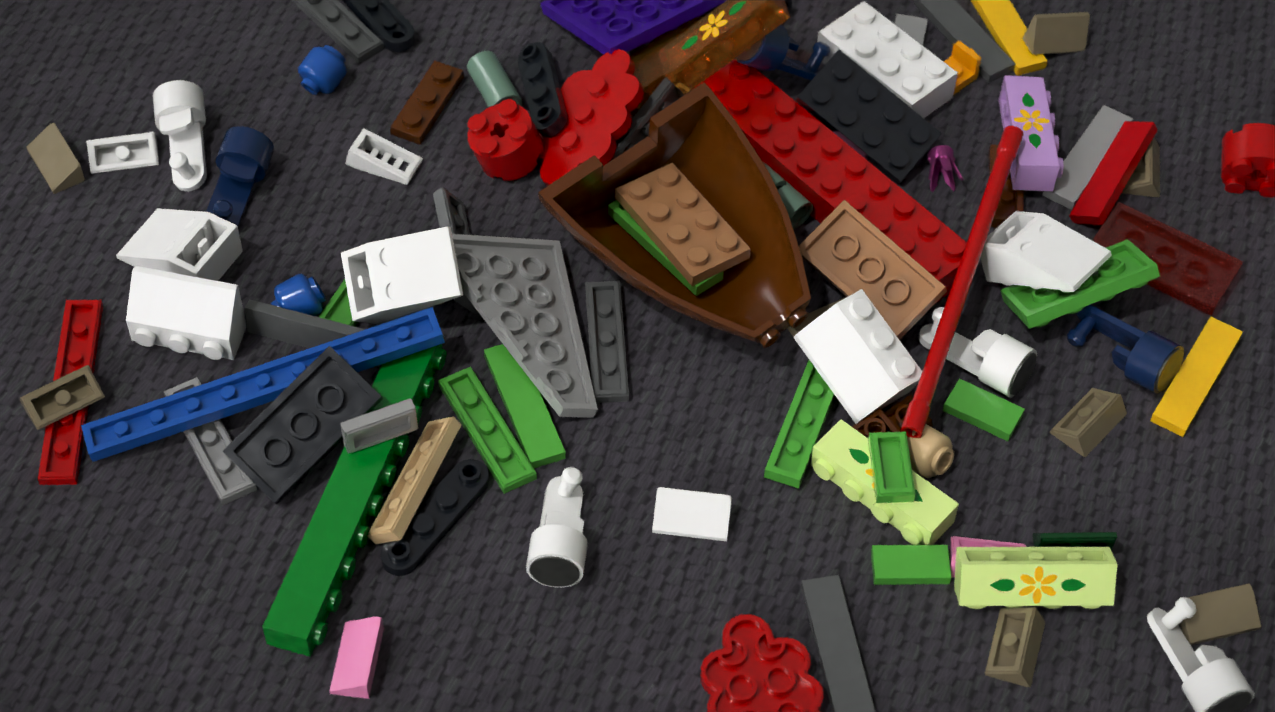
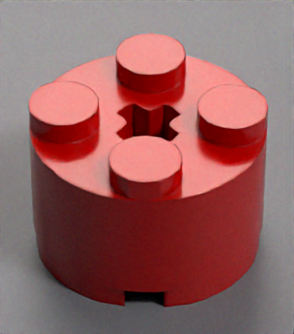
M503 100L500 104L493 105L483 110L480 114L473 115L468 120L469 130L467 139L469 146L483 171L493 179V176L502 177L504 181H512L524 177L537 166L536 160L540 152L543 154L544 151L543 140L528 111L522 106L517 105L514 100Z
M1249 123L1243 125L1242 131L1233 134L1232 129L1224 135L1222 139L1221 179L1225 184L1227 192L1240 194L1245 190L1259 191V194L1263 197H1275V125Z

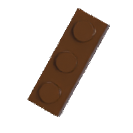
M434 60L390 126L391 135L421 145L464 79V70Z

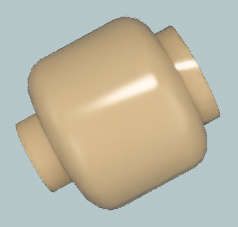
M926 424L921 438L907 437L911 468L914 472L925 478H931L936 475H942L949 469L954 459V451L948 436ZM912 431V436L915 435L916 431Z

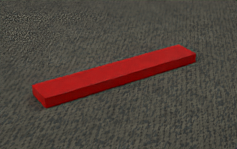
M66 300L53 381L86 365H89L92 373H94L103 311L102 300ZM89 406L46 426L38 473L40 485H77L84 441L81 425L86 424Z

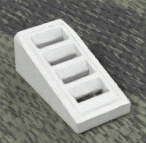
M363 128L349 149L345 164L358 170L408 185L422 163L423 158ZM378 153L384 155L381 160L376 157ZM390 158L396 159L393 166L388 164ZM403 161L410 163L405 172L399 169Z

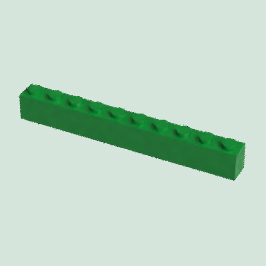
M442 344L382 364L372 387L382 396L383 400L371 412L411 398L416 408L417 423L419 424L422 414V407L420 405L423 398H430L434 387L433 375L436 369L442 370L445 364L447 351L443 349ZM408 433L353 453H347L344 447L262 626L267 645L311 657L315 645L321 646L324 642L328 629V624L325 622L329 613H335L340 605L342 598L340 588L344 579L350 580L354 573L356 565L354 556L357 549H363L367 543L368 532L370 531L368 524L371 517H377L382 508L383 496L381 494L384 487H390L394 481L396 474L395 462L398 456L403 457L407 451L409 444Z

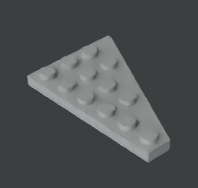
M452 234L462 291L559 417L594 418L598 408L560 241Z

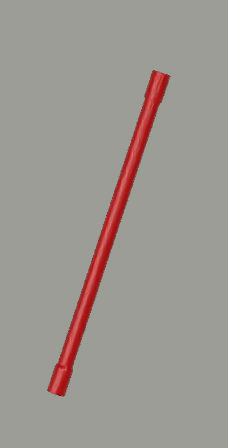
M1016 126L1005 127L996 151L997 156L913 400L909 403L900 432L906 431L907 437H922L930 413V405L1012 163L1017 156L1024 136L1023 131ZM913 430L916 431L914 436H912Z

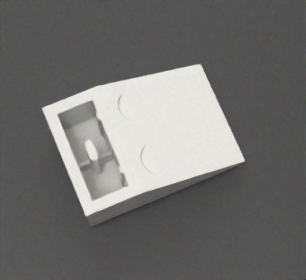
M157 208L118 252L116 257L132 266L218 281L243 250L238 226L210 212Z
M1015 211L988 235L980 258L988 282L1002 283L1007 286H1030L1033 289H1055L1067 293L1079 289L1112 254L1110 250L1046 214Z
M447 226L369 242L341 252L352 321L382 324L463 296L451 227Z

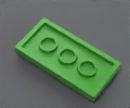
M1127 239L1106 247V249L1111 251L1112 256L1074 292L1065 293L1060 290L1046 288L1033 289L1030 286L1011 285L1000 291L1005 304L1030 329L1045 326L1051 320L1065 314L1077 313L1083 307L1095 302L1110 300L1116 294L1130 288L1142 287L1148 281L1160 277L1157 264Z

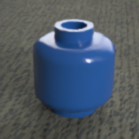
M328 45L324 47L317 46L311 49L298 67V73L302 78V87L314 95H317L319 91L324 94L332 93L347 73L344 56Z
M297 274L275 286L274 296L276 300L272 301L271 305L317 316L322 312V303L326 301V298L313 276L308 278L304 274Z

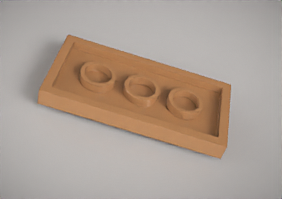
M673 163L615 189V199L691 286L750 258V247Z
M845 200L799 245L802 258L846 297L862 289L899 340L947 292L946 286Z

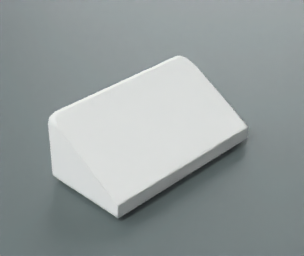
M155 132L86 140L91 174L159 165Z
M658 487L652 533L727 541L732 497L724 494Z

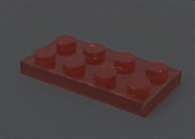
M1121 202L1117 203L1092 240L1106 248L1128 239L1158 266L1160 277L1148 281L1147 285L1212 316L1243 264V261Z

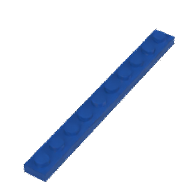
M433 307L83 424L81 426L88 455L92 462L272 402L328 346H331L356 372H360L445 343Z

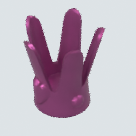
M946 145L935 146L930 149L927 155L930 162L928 178L930 180V190L934 192L938 184L939 172H942L945 183L955 191L952 167L961 181L964 179L954 163V151Z

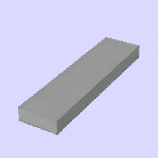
M1103 105L1063 161V174L1061 178L1056 179L1053 192L1043 191L1042 196L1072 210L1125 121H1133V118Z
M196 377L164 391V395L167 397L199 386L201 383ZM220 419L183 431L222 505L257 490L256 484L223 452L232 440Z

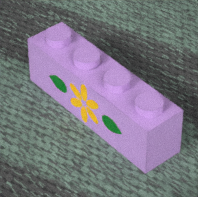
M1004 76L999 96L1003 131L1007 126H1016L1024 133L1017 156L1010 169L1013 190L1053 192L1056 179L1061 178L1063 174V159L1058 158L1059 136L1054 135L1053 132L1055 115L1049 111L1051 93L1046 91L1043 77Z

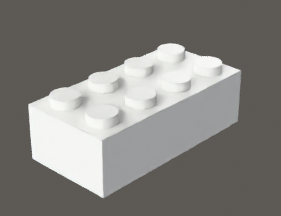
M865 1L818 32L817 42L827 44L831 50L828 57L825 56L822 61L823 64H826L840 49L922 118L927 117L953 98L958 72Z

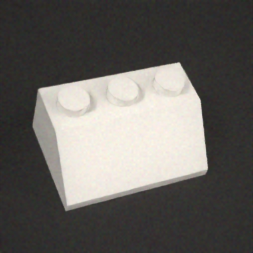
M134 266L126 323L132 341H136L138 344L146 347L153 345L168 347L177 353H186L187 351L200 353L213 360L221 358L234 360L247 328L238 285Z
M862 289L834 304L793 337L855 424L877 409H883L908 394L918 384L922 374L920 367Z

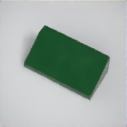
M1033 533L1032 537L1034 547H1110L1112 551L1117 539V533Z

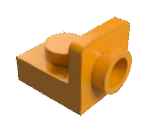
M957 41L953 44L951 56L943 61L958 72L953 95L978 78L981 57L973 49L967 47L961 41Z

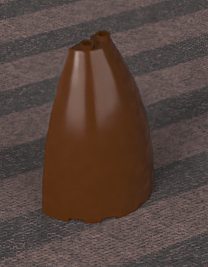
M705 82L652 116L649 123V136L603 166L594 155L538 192L541 204L581 245L630 285L679 313L713 328L760 343L764 348L773 345L781 336L780 333L789 326L796 328L808 317L805 309L811 300L802 255L787 209L762 160L737 122ZM670 163H673L751 249L749 259L723 272V280L697 296L608 215V205L616 201V188Z

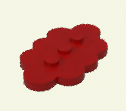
M618 49L614 50L612 54L605 53L596 61L592 70L576 72L567 78L562 85L561 92L568 115L567 123L558 134L552 137H543L540 134L544 144L543 154L540 152L538 156L542 163L540 177L547 186L594 155L603 166L610 162L615 155L617 148L616 140L625 135L632 124L630 112L638 107L644 96V87L633 75L635 63L626 51Z
M741 614L728 621L722 632V648L706 656L701 665V684L704 690L711 695L707 703V712H820L824 693L820 682L808 674L811 662L810 654L806 647L798 640L789 637L774 638L768 623L761 617L752 614Z

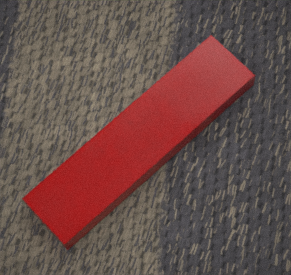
M1125 121L1069 214L1072 222L1091 225L1104 224L1158 131L1154 122Z

